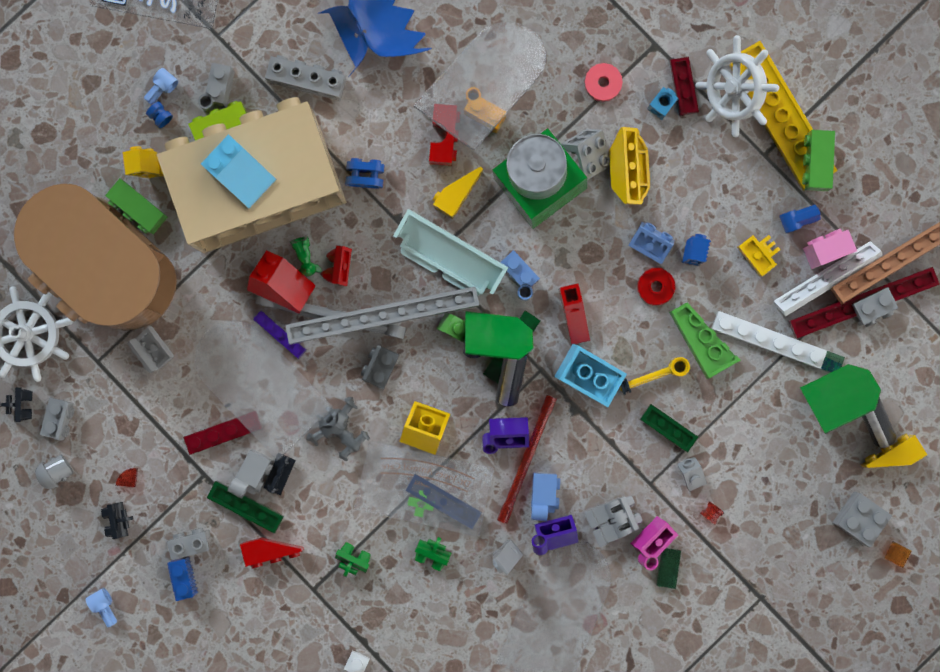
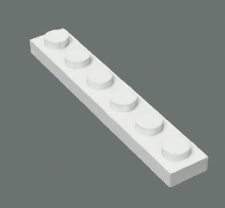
M871 241L858 248L856 252L847 255L774 300L775 306L785 316L789 315L836 284L883 257L882 251Z
M721 311L717 312L712 326L714 331L821 369L827 353L824 349Z

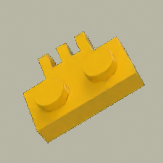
M752 235L737 247L760 277L777 265L771 257L781 250L779 247H776L773 251L770 249L776 244L774 241L768 245L766 244L771 239L770 235L760 242Z

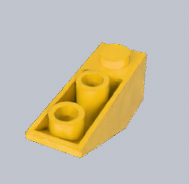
M906 433L898 437V442L881 448L882 452L866 457L864 459L865 462L861 466L874 468L912 465L928 454L916 435H908Z

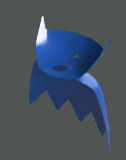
M349 0L348 6H335L317 14H330L342 42L355 65V70L364 59L368 47L375 54L382 57L406 56L432 49L414 48L426 34L424 32L405 30L414 10L393 6L395 0Z

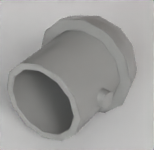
M62 454L56 458L52 457L46 464L41 462L35 470L38 482L46 489L59 487V482L66 481L67 477L74 473Z

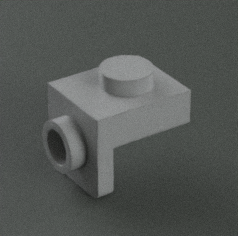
M695 457L685 459L677 464L689 492L707 484L702 467Z

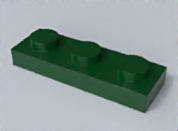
M649 404L639 419L687 453L698 439L697 435L652 404Z

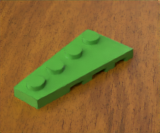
M688 302L669 312L706 379L741 361L737 355L735 356L729 350L730 348L726 343H723L716 336L714 330L704 323L701 316Z

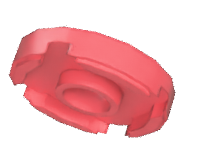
M607 63L596 64L591 67L586 74L584 82L587 93L594 100L601 102L610 101L616 97L621 91L623 83L619 70ZM606 78L609 85L601 87L598 84V80Z

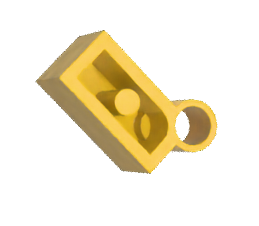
M141 146L130 147L129 151L122 152L125 175L147 179L164 177L157 152L154 149H142Z

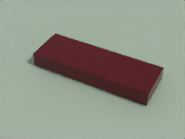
M689 56L671 59L669 63L676 97H678L679 116L699 113Z

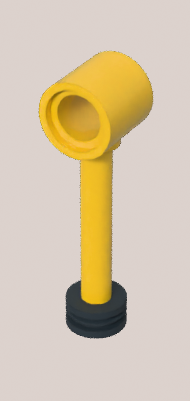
M683 357L673 358L666 368L627 381L625 378L619 389L626 395V392L627 394L628 392L631 393V388L669 374L684 376L689 372L690 364ZM678 361L684 365L682 372H677L674 368L675 363Z

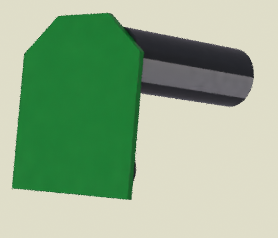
M465 311L463 354L469 358H479L481 356L503 358L495 398L501 405H516L519 400L528 353L534 348L533 330L518 317Z
M847 364L800 387L825 434L862 417L877 447H889L896 441V433L880 399L881 388L870 370Z

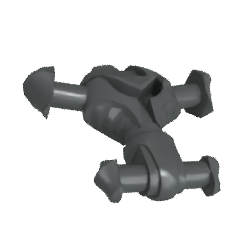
M353 397L345 398L346 405L342 410L332 409L327 406L325 409L329 413L324 418L320 414L317 416L320 430L315 434L308 433L306 436V440L314 443L316 446L319 445L317 441L324 436L326 439L329 437H340L341 443L347 446L342 452H338L339 458L344 461H348L347 457L351 453L357 452L366 439L370 440L368 433L361 430V434L356 439L353 433L347 431L348 413L352 408H358L354 403Z

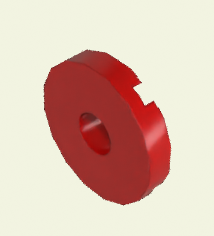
M651 268L645 271L639 277L637 283V292L640 298L652 306L667 303L673 297L676 290L673 276L662 268ZM654 281L661 284L659 292H654L651 288V284Z

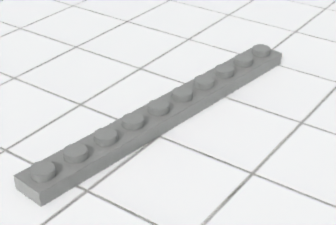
M470 287L287 324L285 326L289 345L478 307L479 301L476 287Z

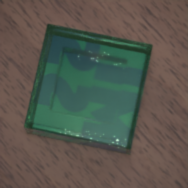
M827 351L821 370L831 373L841 368L845 357Z

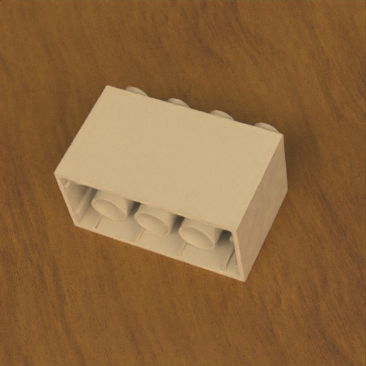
M298 97L289 98L277 104L278 112L263 116L261 110L252 111L242 115L239 118L241 125L226 129L225 124H215L202 130L204 138L189 143L187 137H179L165 143L167 151L157 154L188 245L202 253H206L347 203L318 120L308 101L301 103ZM228 134L277 179L250 208L243 204L201 165Z

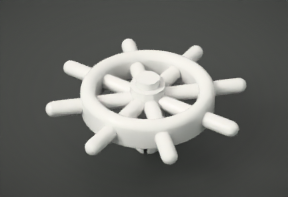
M738 35L733 38L732 54H727L719 59L712 49L707 50L706 54L714 65L709 72L707 82H697L695 84L696 89L707 90L709 102L713 107L706 116V121H713L718 114L725 119L732 120L733 137L739 136V123L742 119L754 116L761 125H765L767 120L760 112V108L765 101L767 92H777L779 90L777 84H767L766 75L761 66V63L768 56V51L762 50L756 58L741 53V37ZM731 63H733V75L726 68ZM742 63L747 69L740 76V66ZM721 75L726 79V83L720 82ZM720 90H725L726 92L723 97H721ZM749 91H754L752 100L747 95ZM731 98H732V109H730V108L726 105V104L730 101ZM740 99L746 105V108L740 111Z
M12 286L9 291L13 303L0 311V357L5 361L0 370V378L6 377L12 365L30 366L33 379L39 382L41 381V374L38 364L47 360L52 354L64 360L69 358L67 352L57 347L59 328L71 325L74 321L69 318L56 321L53 314L45 307L52 296L50 292L46 295L43 294L39 303L20 301L17 288ZM30 309L33 310V313L26 323L23 310ZM13 313H16L19 325H16L7 319ZM41 315L47 324L34 327ZM4 326L9 329V335L2 337ZM48 331L47 341L36 336L37 334H41ZM17 340L13 349L9 352L4 344ZM32 342L43 348L37 355H35ZM23 345L28 357L25 359L17 357Z

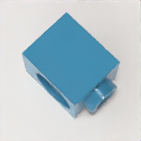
M663 87L647 109L663 120L678 100V97H676V93L672 89ZM665 98L668 101V105H661L659 99Z

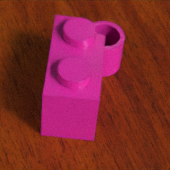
M656 516L630 543L640 553L638 556L639 564L647 570L656 569L659 563L657 557L670 545L678 534L666 521Z

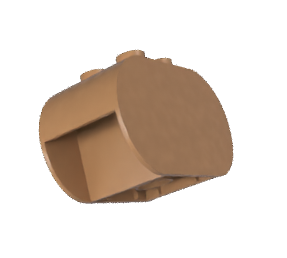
M57 184L36 193L21 209L15 223L14 242L20 259L33 272L28 277V281L46 295L50 292L53 296L60 297L62 300L56 307L70 320L75 322L78 319L84 324L89 321L116 329L134 330L152 324L170 306L177 285L176 272L172 262L104 199L91 194L86 189L77 185Z

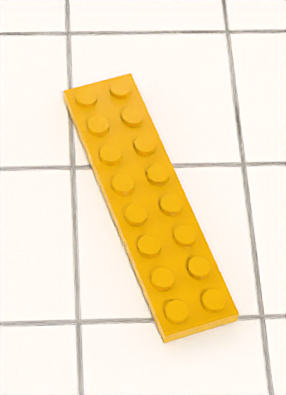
M758 41L742 50L741 53L756 58L765 47L761 41ZM768 54L761 63V66L765 72L767 84H777L779 90L777 92H767L760 112L767 120L764 126L804 191L805 185L802 184V177L806 173V166L803 165V158L807 152V147L804 146V138L813 128ZM731 63L729 67L733 72V63ZM742 63L740 66V76L747 69ZM749 91V92L747 93V95L750 97L751 100H752L754 91ZM834 165L833 174L838 171V170L836 169L835 165Z

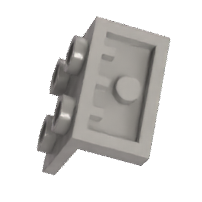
M585 129L561 144L567 152L577 153L580 169L587 176V180L610 166V157L603 130Z

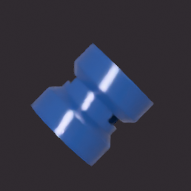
M160 101L151 105L146 111V115L155 121V125L159 129L165 127L173 118L169 111H165Z

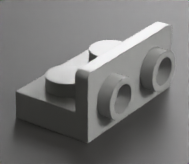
M50 397L40 435L51 437L58 441L64 440L69 434L70 427L68 424L74 415V403Z

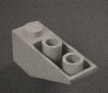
M509 539L493 552V566L499 573L504 572L507 575L521 559L523 553Z

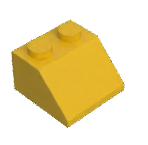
M414 401L399 442L436 455L450 413Z

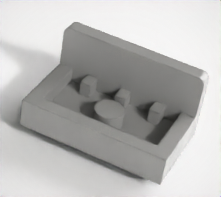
M885 288L852 304L859 319L858 325H865L866 327L877 323L876 319L881 316L883 319L894 314L893 311L898 309L889 288Z
M152 326L147 327L139 336L127 343L131 351L149 373L161 369L174 357Z
M198 528L191 530L192 534L185 536L184 532L173 535V539L167 541L171 559L174 560L209 551L207 539L211 537L210 531Z

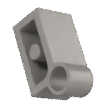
M212 63L206 88L207 94L201 95L198 99L199 106L205 112L214 110L216 106L227 107L235 74L231 66ZM210 99L211 104L208 107H203V102Z
M253 449L250 450L236 477L231 482L228 492L241 499L246 491L253 495L256 492L259 493L264 485V482H262L264 476H268L273 468V465H271L273 460Z

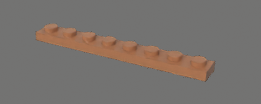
M940 222L833 286L831 291L841 305L940 245Z

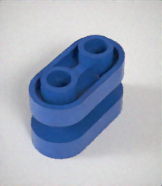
M351 158V161H347L346 170L351 171L352 174L345 177V185L382 189L383 179H379L378 174L384 173L385 165L381 164L380 160L372 159L370 162H362V159ZM359 172L371 173L370 177H359Z

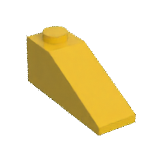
M478 167L443 188L441 192L438 191L432 200L434 202L433 207L453 219L483 173V168Z

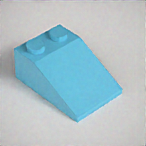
M229 134L201 163L205 169L248 208L277 180Z
M572 344L554 377L604 406L609 407L627 374L582 347Z

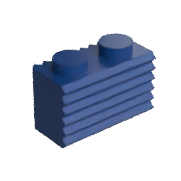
M695 234V236L689 238L686 241L682 263L695 266L705 263L708 257L710 239H706L707 236L702 234Z
M190 557L168 562L167 565L175 600H184L197 595V584L195 583L196 580H194L195 576H193L194 572H192L193 569L191 568L193 565H191Z

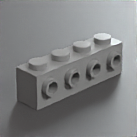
M280 55L270 57L265 76L268 83L341 101L346 83L345 75L339 70L332 69V71H327L320 65H313L312 67L300 60H295V62L288 61V58Z

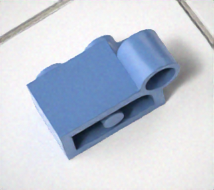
M513 250L500 263L509 267L506 274L519 287L517 291L519 299L527 301L533 294L531 287L540 278ZM528 288L530 296L527 298L522 297L520 290Z
M533 473L531 520L547 521L548 513H555V509H559V498H556V490H560V478H557V474Z

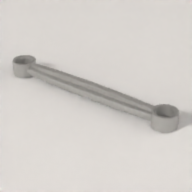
M257 295L255 304L298 314ZM306 303L298 315L317 319L346 312L329 310L326 307ZM394 324L365 329L366 331L404 339L406 332L405 327Z

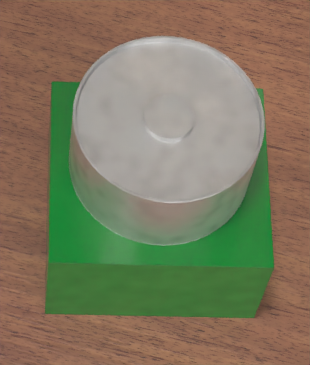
M548 128L540 134H531L519 139L510 149L507 159L492 169L494 180L532 229L587 189V176Z

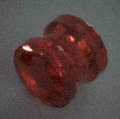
M709 501L707 508L702 510L700 514L716 525L717 519L724 515V512Z

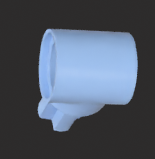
M159 69L153 77L154 86L144 96V99L149 104H154L163 92H172L178 85L179 80L166 69Z
M105 588L86 597L89 609L93 613L99 612L107 627L117 623V619L109 607L112 603V598Z

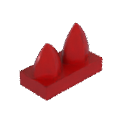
M336 245L335 249L326 254V257L334 264V267L324 270L320 275L332 284L347 286L352 249Z

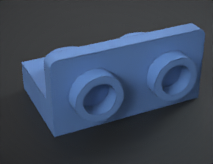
M641 222L628 246L662 264L673 247L675 240L672 239L673 237L666 232L661 233L656 230V227L651 223L646 222L645 224Z

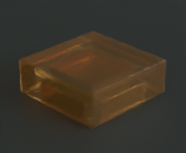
M892 541L884 559L904 568L912 551Z

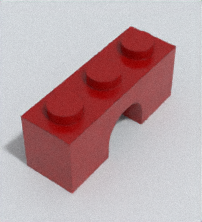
M434 104L433 127L442 128L447 135L442 142L430 143L429 164L452 166V162L456 161L457 158L454 142L458 143L459 131H455L456 124H460V112H457V106Z

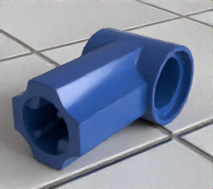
M816 204L798 211L792 210L779 216L786 234L821 220V214Z

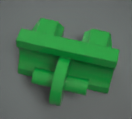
M440 537L437 538L436 542L428 539V542L420 539L415 549V561L425 563L426 558L434 560L431 567L441 571L444 565L447 566L452 553L446 551V546L440 544Z
M345 542L342 548L337 550L335 559L343 562L340 563L338 568L345 570L344 577H347L348 573L356 576L358 570L364 573L367 572L371 554L362 550L359 557L356 558L351 555L355 547Z

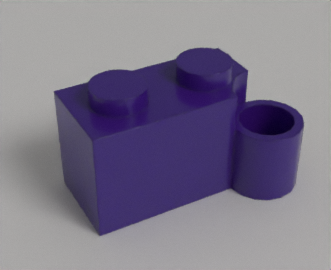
M528 417L489 419L490 432L482 436V446L485 453L494 454L500 448L529 447Z
M572 515L534 524L536 535L533 536L531 541L536 555H544L548 550L579 543Z

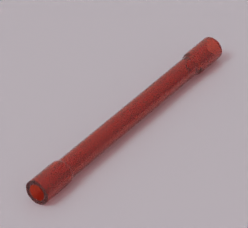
M549 395L545 397L540 415L529 440V447L525 450L505 503L502 505L497 520L502 523L508 524L515 501L538 443L557 401L556 398Z

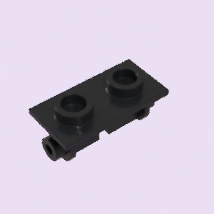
M278 453L263 488L272 494L276 493L281 496L296 460Z

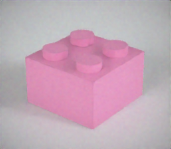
M841 229L825 235L826 239L820 236L807 242L808 246L803 248L811 269L857 251L849 230L842 232Z

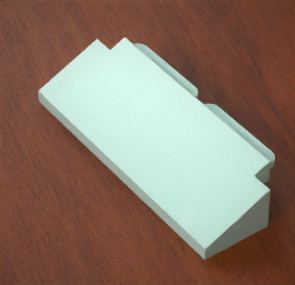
M410 209L405 213L393 235L395 238L401 237L404 239L400 245L402 247V255L431 272L443 271V278L460 289L476 287L477 296L483 294L486 288L491 290L489 293L494 294L509 268Z

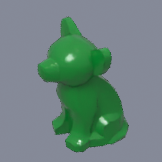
M308 236L291 240L292 248L302 263L299 271L308 277L312 276L315 272L321 273V267L310 260V241Z

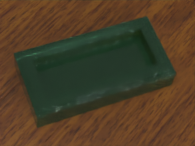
M666 548L660 554L656 586L676 589L681 550Z

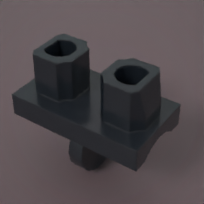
M16 387L15 403H12V395H6V403H0V407H6V414H12V407H15L14 422L32 419V409H21V401H32L33 391Z
M123 502L109 504L106 508L101 509L103 519L109 518L110 526H106L104 529L106 537L118 539L129 536L128 521L134 520L133 516H127Z

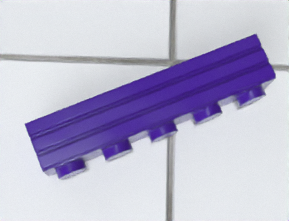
M260 311L253 320L298 359L307 351L299 343L289 345L287 332L263 311Z

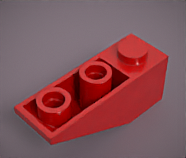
M579 283L560 287L558 290L571 345L590 341Z
M262 537L240 544L245 567L251 566L252 569L263 566L262 562L269 560L270 564L282 561L281 557L289 556V559L298 557L300 552L304 550L302 546Z

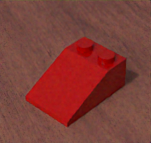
M266 250L249 276L247 290L300 314L316 285L286 259Z

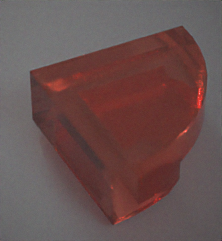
M130 468L122 472L117 478L115 486L136 487L138 468Z

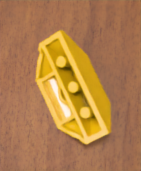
M621 127L609 150L611 188L624 204L641 205L650 189L648 148L643 138L639 135L638 128Z

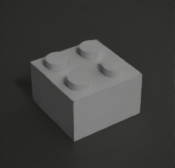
M853 492L832 523L862 545L871 547L892 515L863 494Z

